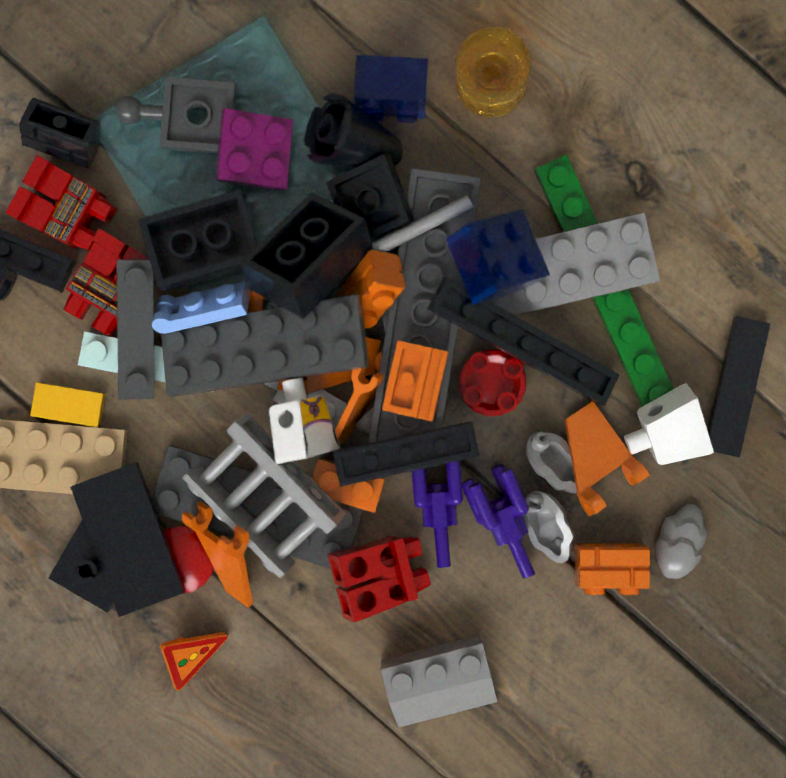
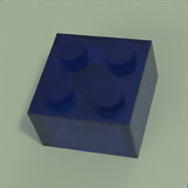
M356 55L355 105L376 121H382L383 117H397V121L402 123H416L418 119H424L428 59Z
M523 209L470 222L446 238L473 305L524 290L550 275Z

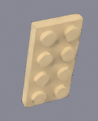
M0 419V488L73 494L71 486L125 466L128 430Z

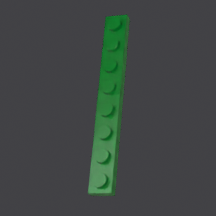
M567 154L535 168L534 173L561 232L598 224ZM629 290L593 297L592 300L641 407L673 390L674 388Z

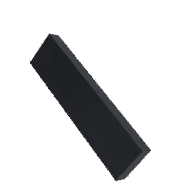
M740 316L733 317L707 430L714 452L740 458L770 323Z
M472 421L333 451L340 487L480 456Z

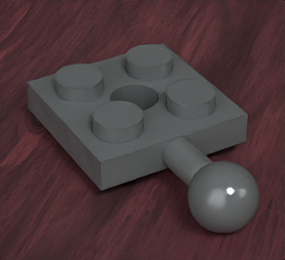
M165 77L163 106L142 105L137 98L125 96L116 103L115 113L121 122L129 125L139 122L141 118L162 120L160 147L162 149L218 154L221 112L224 108L235 110L237 85L235 82ZM198 107L205 108L208 112L206 121L200 125L192 124L189 119L191 111Z

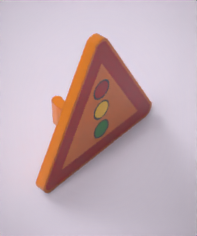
M225 632L183 638L181 636L176 640L167 641L160 645L167 670L176 691L181 690L228 639Z

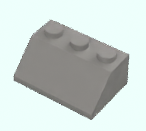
M480 634L381 660L380 670L388 701L398 728L497 702Z

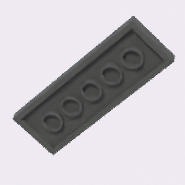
M359 295L322 300L304 319L280 307L251 312L244 316L175 332L161 333L166 393L169 397L369 367L362 301Z
M169 445L152 497L157 514L182 522V514L186 511L194 516L197 515V503L200 501L208 505L201 497L196 496L190 491L188 484L182 476L197 464H201L206 469L215 459ZM230 464L216 480L231 494L253 471ZM267 477L240 505L256 519L282 493V488L272 477ZM334 501L346 515L328 534L321 528H316L289 555L331 569L327 553L352 548L364 510ZM292 502L265 531L280 544L307 518V513L297 503ZM213 513L208 530L234 538V531L225 522L220 521Z

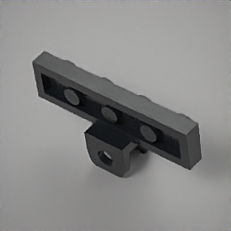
M0 229V301H3L11 292L18 277L17 275L62 293L76 262L71 258Z

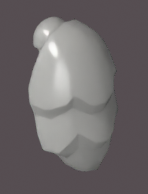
M543 431L533 433L526 445V455L534 471L539 476L544 477L555 490H564L577 494L568 443L562 437L553 433Z
M532 491L525 497L529 507L528 513L522 516L529 532V539L534 548L544 552L551 560L556 563H564L571 554L574 537L572 527L567 521L566 511L551 494L544 491Z
M695 504L682 506L674 515L666 517L661 526L655 552L658 565L666 578L679 579L686 576L702 558V548L706 542L708 532L704 525L702 511Z

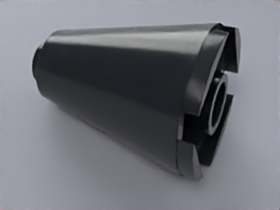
M336 93L328 94L323 98V100L327 101L321 109L315 107L306 126L304 143L305 146L310 147L311 155L307 154V156L313 162L321 165L358 167L383 154L391 155L394 166L401 161L403 156L401 140L345 96Z

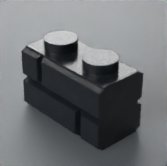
M34 97L31 98L19 123L23 146L68 162L72 161L74 164L87 169L90 168L101 144L99 121Z

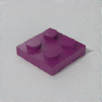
M224 108L221 112L216 181L281 191L286 190L293 120Z

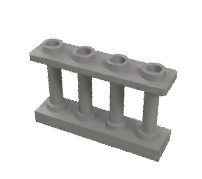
M247 413L226 430L232 436L233 442L206 469L201 464H197L187 471L182 478L188 484L190 491L196 496L201 497L212 508L214 515L220 521L225 522L232 530L238 525L249 533L247 547H250L260 557L262 564L267 570L274 572L281 578L295 563L289 554L316 528H321L328 534L346 513L295 461L276 464L273 438ZM243 451L247 452L257 462L258 467L229 494L216 478ZM267 477H272L282 488V493L254 519L240 504ZM292 502L297 503L307 513V518L284 541L278 544L265 529Z

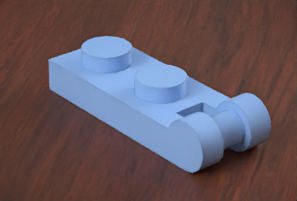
M246 281L225 284L218 288L201 292H192L176 298L171 295H162L157 300V313L154 314L152 328L156 332L164 334L247 315L251 290Z

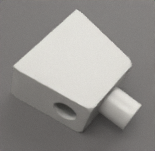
M687 383L639 408L637 415L642 429L624 435L631 455L649 449L657 464L660 465L714 453L698 398Z

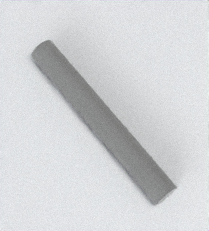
M465 195L373 242V247L377 251L387 252L474 208L469 196Z

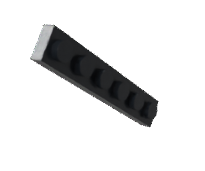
M448 277L442 278L427 310L598 405L605 406L618 380L619 374Z

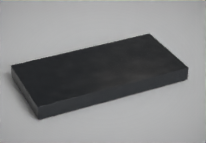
M138 462L70 487L119 617L186 592Z

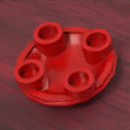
M499 349L483 350L474 353L463 365L459 375V391L464 403L474 412L486 417L502 416L513 411L522 401L526 391V374L522 363L516 358Z
M172 526L165 530L164 533L186 589L185 593H192L204 586L212 576L214 567L194 530L187 526Z

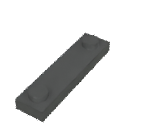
M116 259L118 399H154L153 270L149 259Z

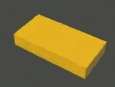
M36 382L30 416L101 427L106 394Z

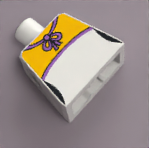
M303 378L283 381L282 386L286 403L270 406L269 409L276 464L305 459L340 449L325 398L322 395L307 398Z

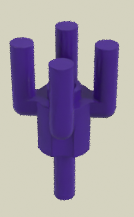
M460 461L446 463L447 483L427 484L425 468L412 471L414 504L422 508L423 527L434 528L438 568L451 566L448 526L458 524L456 505L461 504L463 501Z
M499 464L491 468L503 497L496 498L490 502L480 482L475 483L473 478L464 480L462 482V489L477 523L484 525L487 530H491L497 546L508 544L522 578L533 576L535 571L521 541L523 536L529 533L522 518L523 515L528 513L529 507L512 467L505 469L504 464Z

